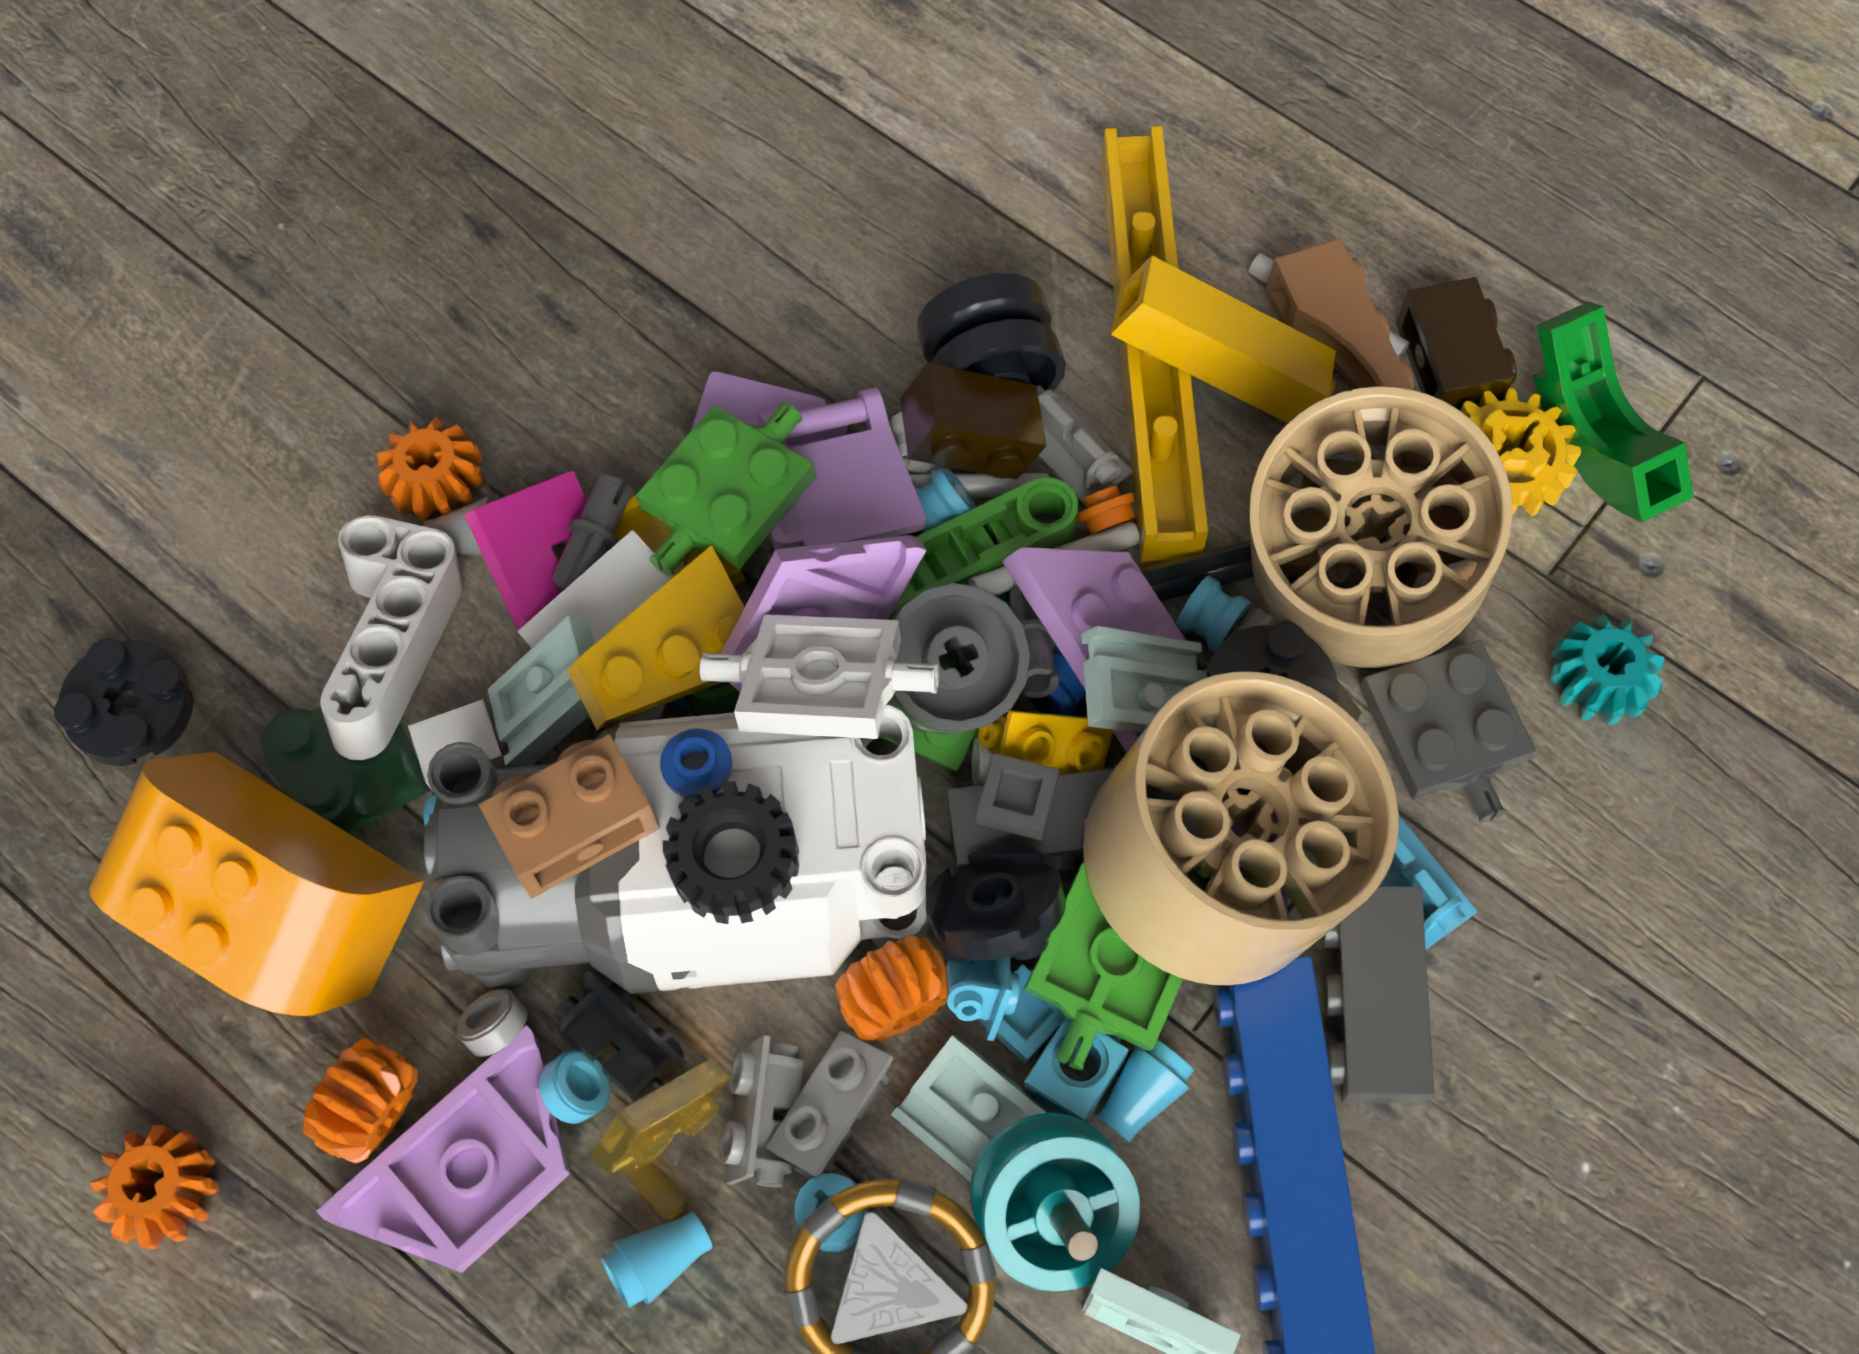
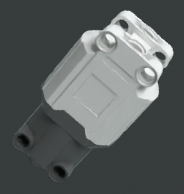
M885 706L878 738H891L898 742L899 747L891 754L884 756L874 755L865 749L867 744L874 740L871 738L738 731L735 713L610 724L593 741H597L610 734L648 800L659 829L533 899L529 897L517 878L478 804L491 798L494 790L508 779L519 775L532 776L552 764L495 769L480 747L468 742H456L446 745L437 751L429 762L428 781L437 798L433 814L429 816L424 833L426 869L429 884L433 888L426 909L428 920L439 934L442 956L447 970H461L465 974H472L479 984L489 991L496 989L513 991L525 983L532 968L590 963L592 967L631 994L834 975L861 940L872 939V942L879 949L888 941L897 942L905 936L927 937L928 915L925 903L928 876L921 779L917 777L913 730L910 721L901 710L893 706ZM701 728L715 732L722 737L730 749L733 761L732 772L727 782L735 781L740 792L746 791L748 783L758 786L761 789L762 797L765 799L772 794L780 801L782 812H788L792 821L799 849L797 854L800 865L798 876L791 877L792 890L787 898L784 899L779 895L774 900L776 905L774 911L768 915L764 914L762 908L752 912L753 922L741 924L739 916H729V925L715 922L713 914L707 913L705 918L694 913L690 903L687 901L684 904L677 894L665 866L667 862L663 855V840L669 841L666 826L670 817L677 820L680 819L682 815L678 805L686 798L673 792L665 783L660 769V758L669 740L682 731ZM701 752L692 753L685 758L683 766L689 770L700 769L707 763L708 756ZM723 788L715 794L724 792ZM689 799V800H690L693 804H696V803L699 802L701 799ZM740 829L722 831L715 835L708 843L704 853L705 865L710 871L721 877L732 878L741 876L751 870L756 864L760 854V844L747 831ZM911 912L916 917L913 924L899 931L890 930L880 922L881 918L898 919L897 917L910 914Z

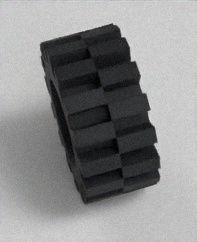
M735 781L723 782L724 792L713 794L710 785L699 789L701 800L693 804L687 797L678 805L682 816L679 820L670 817L666 826L669 841L663 840V855L667 862L665 866L677 894L684 904L688 901L693 912L705 918L707 913L713 914L716 923L729 925V916H739L741 924L753 922L752 912L761 908L764 914L768 915L776 909L774 900L779 895L786 899L791 892L792 885L790 879L792 876H798L800 866L797 857L799 849L788 812H782L780 801L772 794L765 799L762 797L760 787L749 783L745 792L738 791ZM740 829L752 834L760 844V854L756 864L747 873L738 877L727 878L714 874L707 868L704 862V853L708 843L715 835L722 831Z

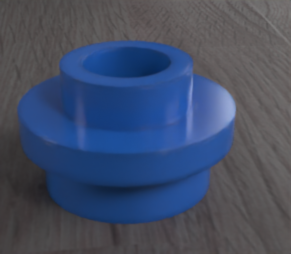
M701 728L688 729L675 735L664 747L660 758V769L667 786L676 794L685 798L688 797L689 799H701L698 790L710 785L713 794L717 793L723 788V782L729 780L733 767L731 752L724 739L715 732ZM701 752L708 756L707 763L700 769L689 770L683 766L685 758L692 753Z

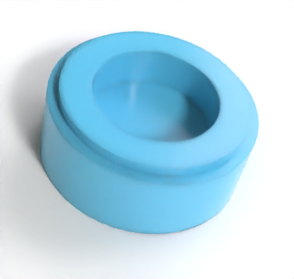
M569 1050L545 1065L539 1078V1091L543 1103L552 1115L563 1122L577 1124L586 1121L604 1109L610 1097V1081L602 1072V1064L597 1059L592 1062L580 1050Z

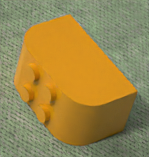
M213 751L156 758L144 764L91 882L89 893L94 903L109 917L228 994L248 1004L275 1013L310 1016L371 995L425 880Z

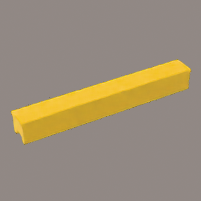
M1151 126L1150 136L1117 137L1116 128L1105 129L1101 167L1115 309L1120 287L1152 255L1178 268L1162 126ZM1119 339L1131 470L1133 471V492L1136 498V522L1140 534L1141 565H1155L1204 552L1208 536V523L1191 375Z

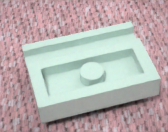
M568 615L487 689L500 742L508 743L510 751L504 757L506 766L534 765L589 716L567 673V669L574 661L594 645L589 622Z
M1095 626L1081 633V641L1084 644H1088L1089 659L1083 662L1088 726L1143 733L1159 710L1173 696L1184 688L1204 679V671L1197 670L1196 655L1202 652L1201 643L1102 626Z
M952 1035L910 1089L911 1092L902 1104L896 1107L891 1115L971 1182V1176L978 1157L998 1132L1024 1117L1051 1112L959 1036Z

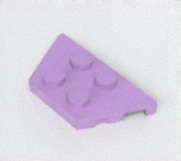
M905 535L775 549L720 654L743 655L757 638L764 614L888 620L925 554V547L917 537ZM730 682L740 693L741 683Z
M1022 547L1002 561L1084 688L1083 662L1089 659L1088 644H1084L1081 641V633L1095 626L1186 640L1129 552ZM1112 729L1126 752L1129 751L1142 734Z
M526 1025L510 1044L488 1058L317 1210L321 1218L339 1227L463 1273L570 1175L558 1120L546 1108L540 1095L539 1078L545 1066L539 1040L531 1029Z

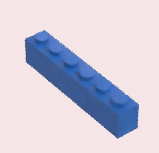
M1312 957L1296 958L1283 969L1260 980L1244 984L1215 986L1213 990L1216 1022L1219 1028L1228 1027L1232 1053L1223 1054L1225 1088L1228 1096L1238 1095L1242 1122L1233 1123L1232 1126L1234 1153L1238 1165H1248L1252 1193H1243L1242 1196L1244 1224L1248 1237L1258 1236L1262 1265L1253 1266L1252 1269L1254 1296L1259 1311L1269 1310L1273 1340L1263 1341V1354H1375Z

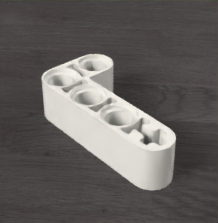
M370 515L354 518L347 522L339 532L338 543L350 586L356 593L371 599L320 698L321 709L334 749L341 756L350 760L372 758L381 753L389 744L461 597L463 589L454 543L446 533L429 527Z

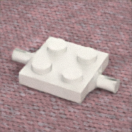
M764 614L757 638L743 655L704 652L702 654L703 658L700 661V677L703 682L741 683L742 688L734 711L738 731L878 739L885 706L896 690L932 692L936 694L939 684L938 663L897 662L901 642L898 620Z

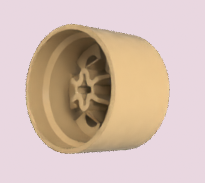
M1367 387L1345 391L1325 398L1298 414L1280 431L1266 450L1258 466L1253 481L1249 511L1251 564L1254 581L1262 602L1276 622H1290L1299 626L1305 632L1306 637L1316 642L1332 662L1361 668H1383L1407 664L1432 654L1454 639L1472 620L1480 608L1504 557L1511 533L1513 505L1511 488L1502 460L1487 436L1471 419L1448 403L1428 394L1398 387ZM1369 445L1386 446L1384 460L1371 459ZM1403 451H1411L1425 457L1429 467L1420 473L1409 474L1400 470L1394 463L1393 458ZM1345 452L1354 455L1360 461L1361 468L1349 475H1338L1332 472L1325 462L1331 455ZM1300 471L1319 485L1321 489L1314 487L1298 489L1288 484ZM1447 472L1460 484L1457 486L1447 484L1437 486L1436 488L1432 486ZM1381 494L1390 496L1394 500L1389 503L1381 500ZM1368 495V502L1362 503L1356 509L1351 507L1359 498ZM1437 506H1452L1462 514L1464 525L1453 530L1441 529L1431 521L1429 511ZM1310 507L1322 511L1329 522L1319 531L1305 532L1295 526L1292 522L1293 516L1301 509ZM1371 522L1376 529L1384 526L1389 527L1385 543L1380 544L1374 536L1363 540L1365 523ZM1441 550L1477 562L1469 580L1465 581L1444 565L1437 551ZM1317 552L1319 563L1293 584H1290L1279 565ZM1405 562L1422 564L1429 570L1432 581L1420 588H1410L1403 585L1397 579L1395 569ZM1335 564H1341L1346 567L1356 566L1360 569L1363 580L1353 588L1342 589L1334 586L1328 580L1326 572ZM1370 588L1372 592L1381 593L1383 589H1386L1392 625L1365 626Z
M1230 672L1214 675L1184 688L1173 696L1159 710L1100 787L1090 807L1084 830L1083 851L1087 879L1093 896L1109 925L1133 951L1149 963L1174 976L1197 983L1236 985L1257 981L1278 972L1290 964L1367 901L1379 887L1392 863L1397 846L1399 812L1396 793L1387 766L1373 741L1353 717L1327 696L1295 680L1268 673ZM1191 756L1202 760L1207 766V772L1198 768L1192 761ZM1146 784L1179 797V801L1147 798ZM1242 788L1251 791L1247 795H1239L1237 789ZM1274 810L1279 820V824L1272 823V818L1270 815ZM1239 819H1242L1245 825L1238 832L1240 834L1238 837L1230 828ZM1303 849L1311 852L1317 858L1319 867L1312 864L1306 858ZM1194 868L1201 877L1210 878L1204 891L1186 876ZM1282 886L1303 919L1288 920L1280 891Z

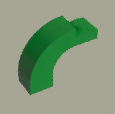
M1588 301L1538 324L1537 330L1545 370L1533 375L1537 394L1540 395V404L1544 412L1556 406L1562 410L1556 420L1559 427L1573 425L1576 429L1569 444L1581 448V454L1574 467L1578 470L1585 483L1607 504L1639 522H1644L1694 498L1685 442L1663 434L1649 426L1635 412L1622 391L1614 368L1604 306Z

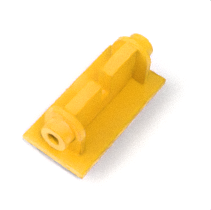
M1009 710L1007 716H1001L990 725L980 727L978 739L983 747H987L992 754L997 753L1059 769V775L1103 770L1113 731L1112 729L1088 726V717Z

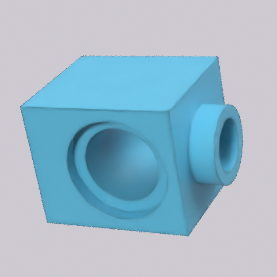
M1066 1017L1026 1078L1024 1091L1051 1113L1067 1114L1088 1122L1124 1065L1129 1049L1119 1044L1121 1038L1115 1035L1097 1033L1087 1056L1095 1062L1098 1073L1092 1079L1084 1082L1069 1079L1062 1072L1060 1061L1055 1058L1072 1022ZM1077 1041L1076 1046H1075V1048H1074V1050H1073V1053L1075 1052L1076 1047H1077L1079 1041Z

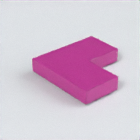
M574 470L477 507L464 514L517 630L522 628L562 592L555 587V583L552 581V575L558 561L551 547L570 539L571 533L568 530V525L571 520L579 519L587 502Z

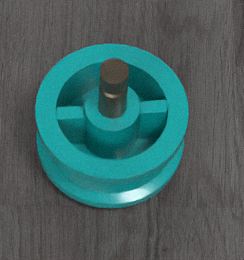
M1041 1113L1027 1116L1011 1123L998 1132L985 1146L978 1157L971 1176L970 1205L972 1214L987 1241L989 1249L998 1264L1011 1277L1029 1287L1044 1291H1067L1095 1282L1101 1268L1110 1272L1121 1261L1135 1238L1140 1219V1197L1135 1179L1107 1139L1091 1124L1077 1117L1061 1113Z

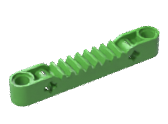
M1041 477L1031 480L916 536L925 547L926 552L897 603L903 605L926 589L952 583L968 585V579L1003 567L1002 561L1022 547L1053 549L1073 542L1078 512V499L1075 491L1066 482L1057 478ZM1041 514H1050L1057 517L1058 521L1044 524L1036 521L1034 517ZM725 682L719 688L713 690L703 689L685 696V699L694 716L735 713L740 693L730 682Z

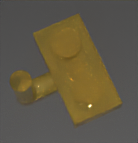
M710 1058L619 1111L591 1156L609 1176L621 1170L665 1222L672 1221L685 1209L688 1203L651 1161L667 1148L674 1136L683 1131L687 1137H691L702 1130L715 1117L719 1107L714 1101L730 1079V1076L713 1058Z

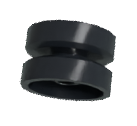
M992 273L968 278L940 292L925 305L917 318L918 337L924 358L929 363L1041 386L1045 391L1049 389L1054 391L1065 375L1066 362L1058 337L1051 329L1052 317L1044 292L1036 281L1022 275Z

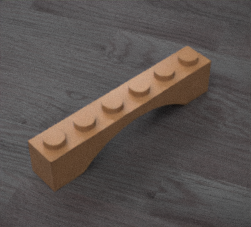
M1342 238L1275 258L1265 289L1280 322L1336 350L1334 369L1345 378L1353 389L1398 387L1413 390L1414 380L1411 369L1405 359H1398L1389 340L1390 330L1387 318L1379 307L1374 308L1366 291V277L1363 267L1357 258L1350 257ZM1403 451L1393 458L1396 465L1424 467L1426 469L1429 467L1425 457L1411 451ZM1447 472L1432 486L1436 488L1437 486L1447 484L1456 486L1460 484ZM1437 506L1429 511L1431 521L1441 529L1453 530L1464 525L1462 514L1452 506ZM1387 534L1383 538L1382 543H1385ZM1441 550L1437 551L1442 563L1463 579L1471 577L1477 562ZM1405 562L1395 569L1397 579L1403 585L1410 588H1420L1432 581L1429 570L1422 564Z

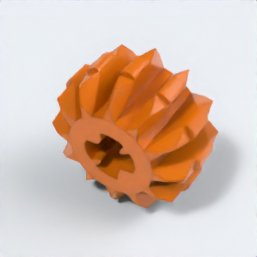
M435 416L427 428L421 429L418 423L410 419L408 434L400 436L389 433L388 443L391 450L377 453V464L382 471L378 475V483L384 495L390 498L395 510L403 516L414 511L417 519L424 522L429 520L435 511H440L441 515L444 516L453 512L451 507L457 503L465 506L472 503L473 497L470 490L483 487L484 477L479 468L482 465V456L477 445H473L466 431L460 428L458 424L447 429L444 422Z
M905 936L897 942L888 941L883 947L875 951H868L866 957L850 964L846 973L841 975L835 984L836 996L841 1006L840 1011L849 1028L854 1029L861 1041L884 1042L893 1035L898 1034L901 1036L908 1029L921 1025L922 1021L929 1016L939 1013L941 1006L947 1003L945 972L947 962L941 951L935 949L929 937Z
M367 1038L354 1043L352 1047L342 1051L338 1061L332 1067L327 1068L326 1075L321 1083L314 1087L315 1094L305 1107L303 1133L315 1141V1146L328 1154L355 1164L367 1159L371 1153L380 1149L385 1138L394 1132L396 1124L406 1114L405 1109L415 1095L418 1069L406 1061V1057L383 1043L379 1045Z
M153 1125L146 1139L136 1132L124 1133L125 1153L122 1156L113 1152L101 1154L104 1164L112 1169L108 1177H100L89 1182L93 1192L107 1196L93 1210V1213L102 1222H113L110 1232L113 1238L124 1243L137 1238L139 1246L146 1249H156L159 1247L164 1235L176 1242L187 1240L185 1220L188 1217L201 1222L210 1219L208 1210L198 1204L201 1196H211L220 1191L217 1181L204 1177L217 1162L211 1153L205 1150L197 1151L199 1139L187 1131L179 1132L174 1136L170 1128L164 1125ZM161 1174V1175L164 1176V1177H162L161 1179H159L157 1182H155L154 1179H155L158 1175ZM156 1190L157 1195L152 1199L147 1197Z

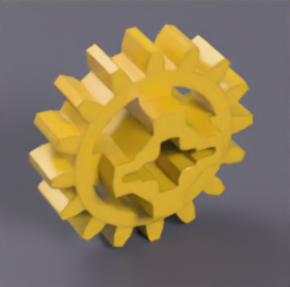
M1509 388L1504 400L1498 401L1489 390L1483 393L1478 406L1467 400L1460 412L1471 419L1483 431L1501 458L1511 488L1513 514L1517 507L1522 505L1530 516L1537 515L1543 502L1552 506L1558 502L1563 491L1568 489L1578 471L1573 466L1581 454V448L1569 444L1576 429L1573 425L1560 427L1557 425L1556 420L1562 411L1558 406L1546 412L1539 409L1540 395L1534 393L1527 403L1518 401L1516 390Z

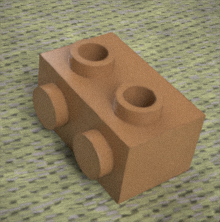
M610 734L597 741L585 740L570 746L559 755L556 763L532 776L519 775L508 779L494 790L491 798L478 804L517 878L531 899L659 829L648 800Z

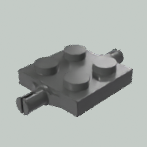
M1481 639L1446 651H1435L1413 662L1398 665L1397 667L1364 677L1360 689L1412 800L1440 790L1459 791L1463 789L1466 790L1480 823H1486L1490 819L1491 821L1506 813L1490 779L1502 769L1530 760L1536 749Z

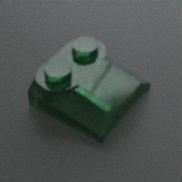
M321 707L313 711L297 708L281 712L267 724L263 735L259 737L264 755L283 793L349 834L431 791L425 782L417 754L400 722L386 748L376 756L364 760H350L341 756L334 749Z

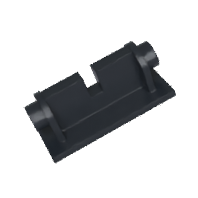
M589 970L584 974V998L578 1001L574 996H570L555 1010L554 1017L560 1022L558 1031L567 1037L592 1062L610 1046H613L618 1052L602 1066V1072L634 1104L644 1102L649 1108H653L669 1091V1087L664 1083L665 1081L677 1092L683 1088L686 1061L683 1059L684 1052L670 1033L660 1027L652 1030L635 1014L636 1007L633 1001L621 987L613 982H609L605 986Z

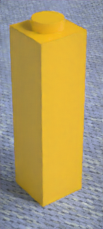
M1152 255L1120 287L1111 330L1112 336L1286 423H1289L1313 404L1333 395L1336 385L1335 378L1332 377L1336 350Z

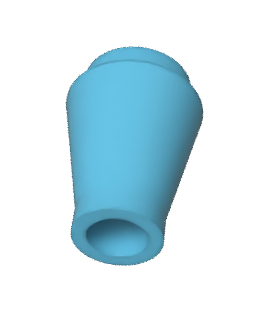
M1158 1039L1154 1048L1149 1051L1135 1045L1106 1105L1097 1117L1130 1143L1138 1131L1190 1089L1185 1083L1195 1070Z
M691 1211L679 1219L614 1241L613 1246L615 1250L601 1257V1261L624 1304L631 1308L642 1300L649 1305L698 1257L712 1249L713 1246L701 1221Z

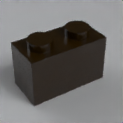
M1477 277L1407 290L1396 325L1400 336L1409 341L1406 352L1421 393L1440 399L1459 411L1467 400L1478 406L1483 393L1489 390L1498 401H1503L1508 389L1516 380V362L1512 351L1509 348H1504L1497 332L1495 306L1490 298H1484Z
M927 363L900 398L908 460L935 464L945 469L957 468L990 474L992 477L999 479H1018L1047 446L1037 386L1033 384Z

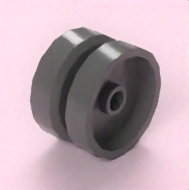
M952 583L924 590L893 611L888 620L899 621L901 642L897 662L938 663L939 684L936 694L932 692L896 690L893 697L886 704L901 710L909 719L913 729L940 735L964 732L990 725L1013 707L1027 682L1030 651L1024 627L1006 602L983 588ZM949 651L956 659V667L944 671L940 666L938 657Z

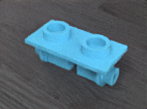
M1399 816L1397 846L1392 863L1379 887L1422 886L1425 946L1427 950L1478 911Z
M997 898L994 905L1003 902L1002 898ZM944 955L945 960L948 961L945 972L949 1009L959 1019L964 1021L984 1019L987 1040L994 1041L1003 1015H1012L1018 1002L1020 979L1018 973L1010 972L1012 956L995 960L967 959L952 961Z

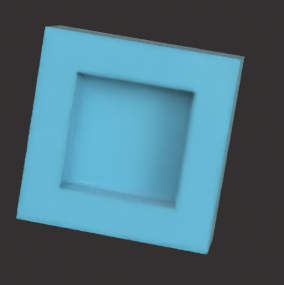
M1022 965L1015 972L1018 973L1020 979L1019 997L1015 1011L1012 1015H1003L995 1037L1023 1063L1028 1065L1053 1038L1066 1016L1057 1007L1023 991L1031 971ZM977 1019L986 1028L985 1020Z

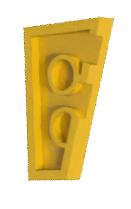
M712 545L583 653L567 669V673L596 730L721 683L716 681L703 682L701 680L700 661L703 658L702 654L704 652L720 654L745 607Z

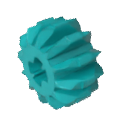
M1605 613L1595 617L1590 626L1579 621L1571 626L1566 634V639L1559 641L1552 651L1551 660L1556 665L1549 673V683L1565 687V690L1559 697L1560 706L1574 702L1583 706L1580 711L1582 722L1590 720L1596 711L1601 714L1608 727L1612 724H1617L1624 714L1631 719L1638 717L1648 707V700H1653L1662 689L1663 680L1657 675L1664 667L1665 657L1647 652L1653 644V634L1637 638L1631 633V618L1622 621L1618 628L1613 627Z

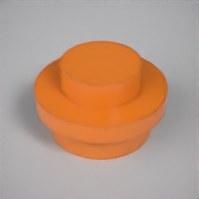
M1115 485L1084 497L1083 501L1086 509L1077 513L1078 523L1085 522L1089 534L1092 535L1135 519L1136 516L1131 504L1136 502V498L1133 492L1121 495L1118 486Z

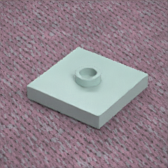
M1102 1268L1092 1285L1082 1309L1085 1311V1315L1166 1354H1234L1241 1336L1239 1333L1188 1310L1189 1303L1170 1292L1154 1286H1149L1148 1290Z

